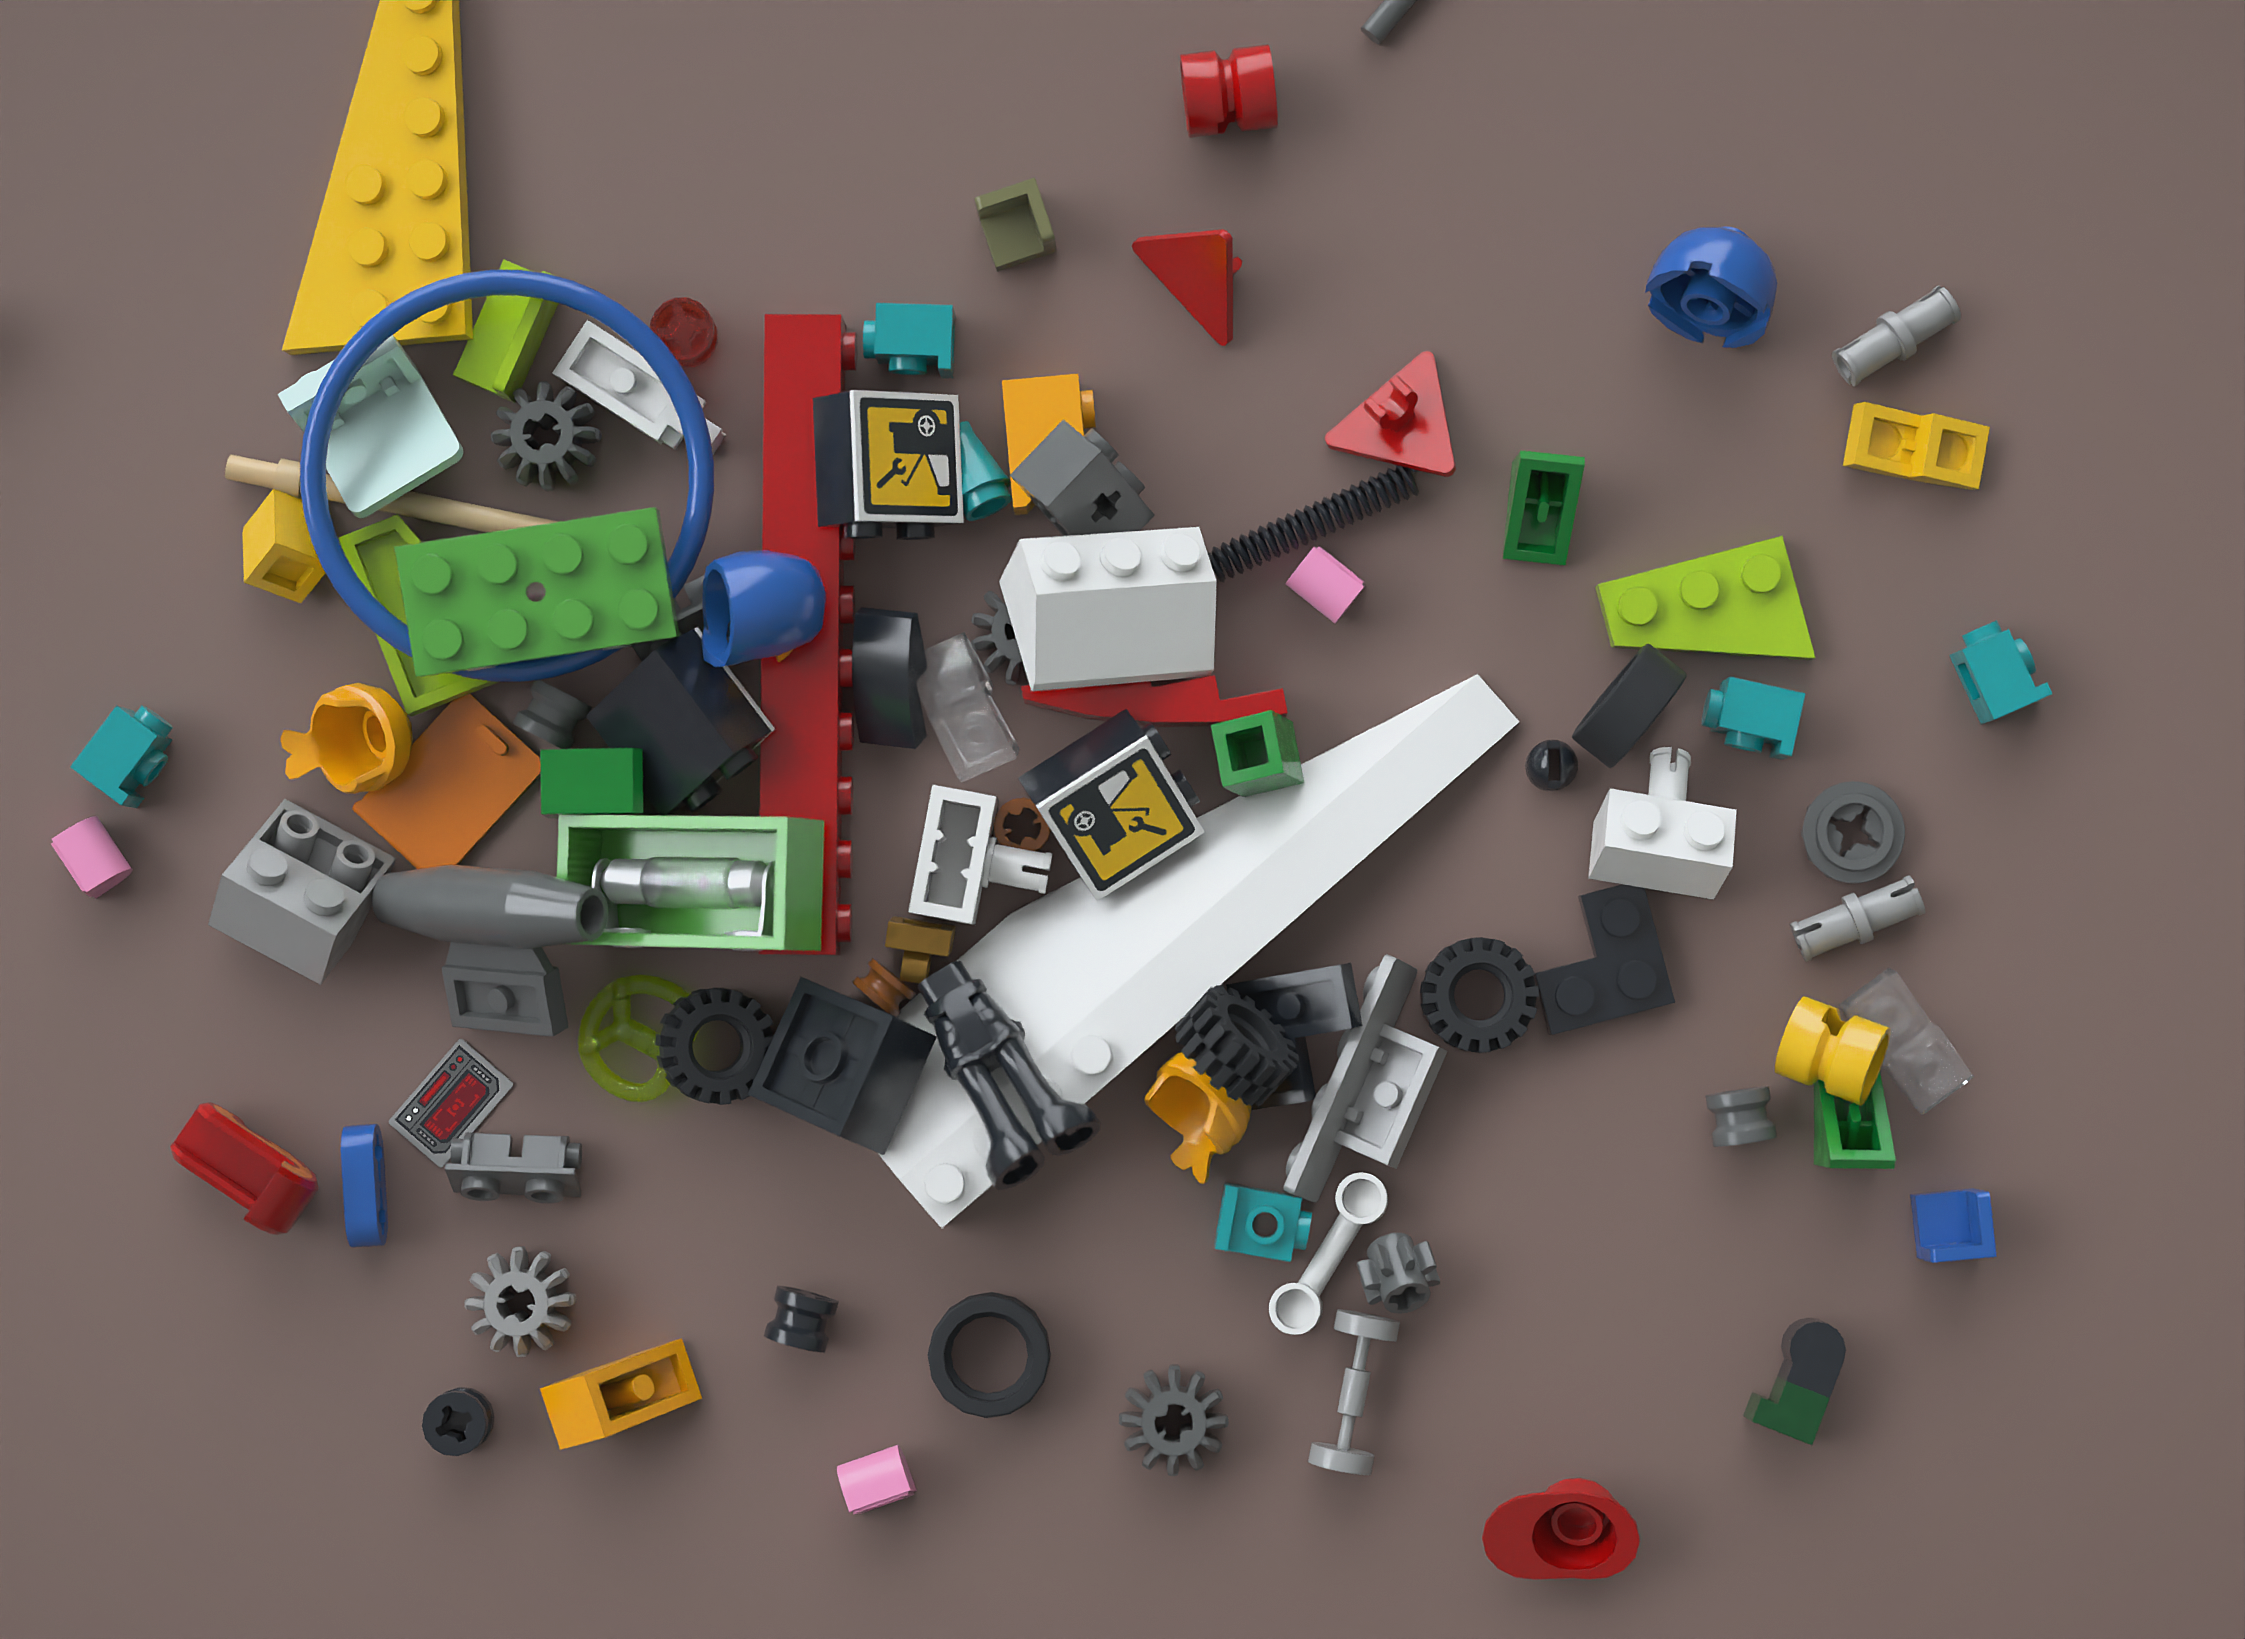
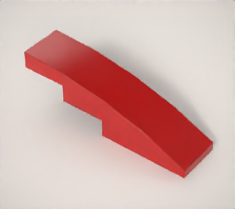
M1215 675L1152 687L1151 681L1031 691L1030 685L1021 686L1023 700L1028 705L1099 721H1107L1127 709L1137 724L1146 726L1150 722L1154 727L1211 726L1273 710L1285 718L1288 714L1283 688L1220 700Z

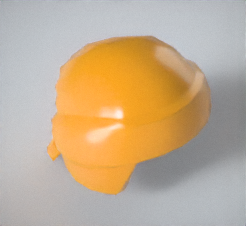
M362 683L338 687L319 698L311 717L310 730L306 734L283 730L280 737L282 748L292 754L286 760L285 774L289 779H295L320 767L327 780L336 789L346 794L379 790L401 775L409 760L413 740L411 721L406 711L381 688Z
M1179 1052L1165 1062L1157 1071L1156 1081L1145 1095L1144 1101L1151 1111L1184 1136L1183 1143L1170 1155V1159L1175 1166L1182 1170L1192 1167L1193 1175L1200 1184H1205L1209 1179L1212 1156L1214 1154H1226L1232 1146L1242 1139L1247 1129L1252 1106L1245 1105L1240 1097L1237 1101L1227 1097L1224 1087H1221L1219 1090L1209 1084L1211 1078L1206 1073L1200 1075L1193 1068L1196 1062L1192 1059H1186L1183 1053Z

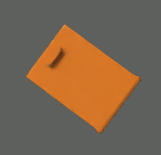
M470 693L453 700L411 746L409 760L401 775L383 788L369 791L360 801L353 805L352 810L416 869L459 865L541 776L540 757Z

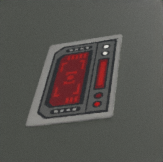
M459 1039L390 1118L389 1124L441 1168L451 1158L452 1139H464L466 1132L473 1133L512 1088L513 1083L463 1039Z

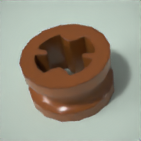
M1024 797L1012 799L1003 804L996 813L993 824L995 836L1000 845L1036 852L1044 847L1051 833L1049 826L1033 801ZM1028 809L1038 816L1037 819L1033 820V824H1041L1040 834L1036 839L1025 837L1020 845L1015 844L1007 838L1012 833V830L1004 829L1005 820L1009 814L1020 817L1024 810Z
M872 957L867 963L870 968L869 973L865 977L856 976L852 983L887 1013L898 1017L901 1013L899 1010L900 1002L903 999L912 1000L916 993Z

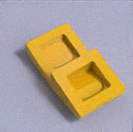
M1869 402L1856 403L1853 405L1843 466L1924 483L1976 490L1980 486L1990 427L1935 413L1918 415Z

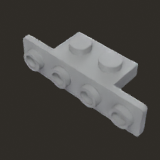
M1386 954L1380 966L1375 967L1367 977L1363 988L1364 1003L1360 1009L1362 1026L1345 1030L1339 1041L1337 1049L1339 1060L1329 1083L1323 1085L1315 1096L1311 1111L1313 1120L1303 1142L1296 1145L1288 1158L1286 1165L1287 1179L1284 1184L1285 1191L1316 1203L1320 1198L1342 1145L1397 1169L1448 1052L1436 1045L1394 1028L1417 975L1415 967Z

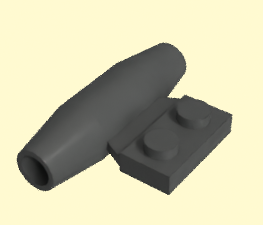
M443 865L384 874L377 881L372 894L373 911L382 923L440 941L451 942L446 964L441 968L452 1027L551 1037L569 1028L559 968L552 966L542 947L593 941L599 938L608 920L607 901L600 890L531 870Z

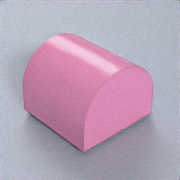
M1320 546L1312 548L1286 582L1289 588L1335 624L1366 587L1363 585L1365 581Z
M97 816L82 820L52 838L53 843L51 845L82 892L89 897L98 898L122 882L133 871Z
M899 1445L837 1466L842 1492L848 1510L853 1512V1514H862L913 1496L914 1492L917 1491L907 1461Z

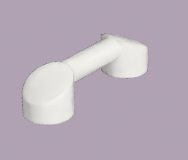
M1363 1172L1354 1173L1347 1176L1339 1184L1336 1191V1205L1340 1214L1298 1283H1288L1281 1286L1271 1297L1269 1303L1270 1318L1274 1325L1282 1332L1292 1335L1303 1334L1312 1330L1319 1323L1323 1313V1303L1320 1298L1322 1291L1362 1225L1371 1224L1379 1220L1386 1211L1388 1193L1384 1184L1377 1177Z

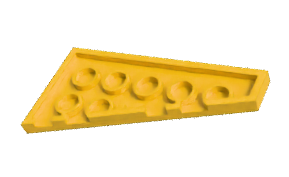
M380 0L283 344L282 351L289 355L341 351L347 342L372 317L389 304L413 290L435 281L470 272L459 0ZM472 298L448 304L428 312L408 323L393 335L401 346L473 339Z

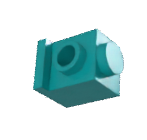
M876 303L875 321L864 320L863 358L877 359L878 364H889V372L898 375H924L927 373V365L938 366L941 378L954 379L956 316L953 305Z
M1997 620L1962 635L1966 648L1949 655L1980 724L1998 719L2053 694L2048 682L2038 686L2034 685L2030 675L2036 672V667L2027 645L2021 638L2014 640L2009 629L2002 631Z
M1728 677L1721 681L1719 690H1709L1704 704L1701 726L1711 728L1710 731L1726 734L1724 745L1732 748L1761 753L1764 743L1770 744L1772 747L1769 757L1783 760L1792 756L1806 693Z
M116 705L70 768L121 806L138 808L144 798L135 792V789L139 784H142L144 787L149 785L165 767L168 756L163 752L172 742L168 734L173 729V726L143 705H141L137 712Z
M1225 1182L1214 1248L1291 1262L1293 1248L1306 1250L1312 1212L1300 1210L1302 1198L1296 1195ZM1262 1212L1271 1213L1277 1219L1275 1232L1266 1237L1257 1235L1252 1227L1254 1218Z

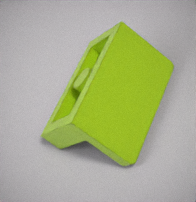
M503 259L499 269L530 271ZM487 296L473 328V339L468 340L453 375L461 381L515 403L516 400L513 392L518 388H522L559 303L524 296Z

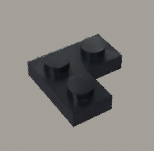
M1621 884L1579 895L1578 899L1594 958L1536 972L1533 975L1536 986L1539 987V998L1549 1035L1675 1003L1646 891L1642 887Z
M1346 963L1226 984L1227 990L1229 987L1237 990L1242 1000L1245 996H1248L1255 1001L1256 1009L1260 1012L1265 1009L1272 1015L1269 1020L1274 1025L1280 1024L1284 1028L1286 1034L1283 1038L1293 1041L1296 1047L1293 1052L1298 1054L1299 1061L1296 1063L1298 1066L1267 1100L1259 1106L1254 1103L1251 1110L1314 1100L1316 1093L1305 1036L1362 1026L1352 964Z

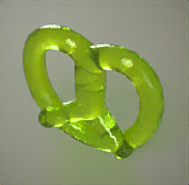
M631 975L615 979L592 999L579 1026L578 1052L586 1071L601 1088L620 1099L643 1103L654 1100L662 1095L671 1084L665 1078L667 1074L663 1068L659 1067L656 1057L660 1056L659 1046L655 1045L656 1034L660 1033L631 1017V995H652L673 1005L680 997L686 998L690 994L673 982L660 977ZM613 1006V1023L599 1031L604 1016ZM699 1030L697 1031L693 1042L696 1040ZM621 1041L656 1060L658 1064L653 1077L647 1082L634 1083L627 1081L615 1074L605 1064L599 1052L614 1042Z

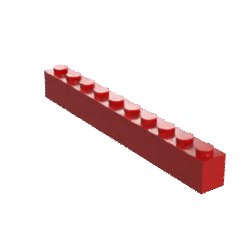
M841 314L764 315L762 551L768 550L791 554L808 560L819 572L826 591V602L822 629L810 642L793 649L789 656L780 662L777 661L776 656L761 658V711L775 730L760 743V817L824 820L821 951L762 949V951H758L760 955L840 956L841 942L852 941V904H841V878H852L853 843L852 840H841L842 815L853 814V777L842 776V751H853L854 715L853 713L842 712L843 687H853V649H843V624H854L855 588L854 585H844V560H855L856 539H845L844 527H818L813 398L845 392V371H856L857 334L856 332H846V324Z

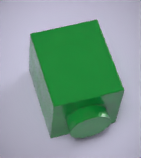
M1273 710L1211 725L1223 788L1242 797H1247L1304 783L1294 726L1291 720Z

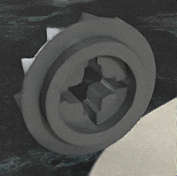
M1851 781L1833 785L1815 798L1807 807L1800 834L1804 841L1808 860L1822 871L1826 877L1855 884L1874 880L1886 873L1895 864L1904 845L1905 825L1897 804L1886 792L1868 783ZM1863 809H1866L1862 817L1864 822L1861 831L1869 836L1868 840L1875 843L1876 846L1855 843L1848 850H1845L1841 856L1838 855L1842 848L1840 843L1842 842L1843 835L1835 829L1836 826L1830 823L1829 820L1851 822L1855 816L1861 814Z

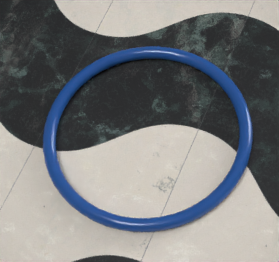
M485 270L444 278L413 290L389 304L372 317L347 342L323 378L309 411L303 434L300 458V491L304 518L310 539L323 570L337 593L352 612L375 634L404 654L412 657L407 625L391 614L369 592L346 558L336 535L329 510L326 489L328 444L334 419L343 396L367 359L402 327L422 315L448 304L487 296H524L559 303L585 313L608 326L625 339L645 359L658 376L672 401L682 428L688 459L689 489L686 512L680 535L668 560L674 599L682 590L695 567L705 542L714 496V459L711 437L702 406L685 371L665 343L636 315L599 291L569 279L525 270ZM623 648L601 649L498 665L487 669L452 672L451 674L494 682H526L548 679L588 667Z

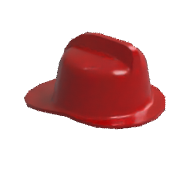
M1567 1478L1552 1484L1545 1492L1516 1496L1498 1506L1485 1522L1482 1541L1486 1556L1496 1568L1513 1577L1533 1580L1600 1579L1622 1572L1636 1558L1640 1536L1637 1523L1625 1507L1621 1506L1606 1488L1592 1480Z

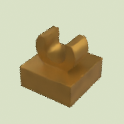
M893 916L888 921L885 947L904 950L900 980L921 983L929 976L932 954L948 957L952 952L956 926Z

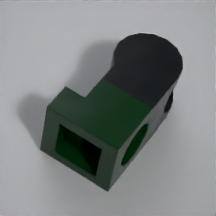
M1804 1318L1788 1326L1783 1334L1781 1348L1784 1361L1781 1364L1769 1398L1752 1392L1743 1416L1751 1422L1813 1445L1842 1368L1846 1347L1844 1339L1837 1329L1819 1319Z

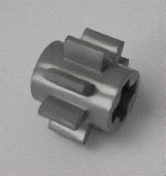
M1390 1233L1377 1238L1367 1249L1369 1260L1357 1262L1360 1280L1368 1304L1373 1305L1383 1301L1385 1309L1392 1313H1408L1422 1307L1430 1298L1429 1286L1439 1285L1441 1282L1429 1242H1421L1415 1246L1412 1238L1404 1233Z

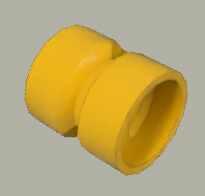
M1803 996L1796 1005L1784 1031L1776 1056L1775 1073L1811 1086L1818 1080H1822L1825 1084L1826 1093L1858 1105H1863L1879 1075L1889 1045L1891 1028L1856 1015L1848 1021L1841 1020L1838 1008Z

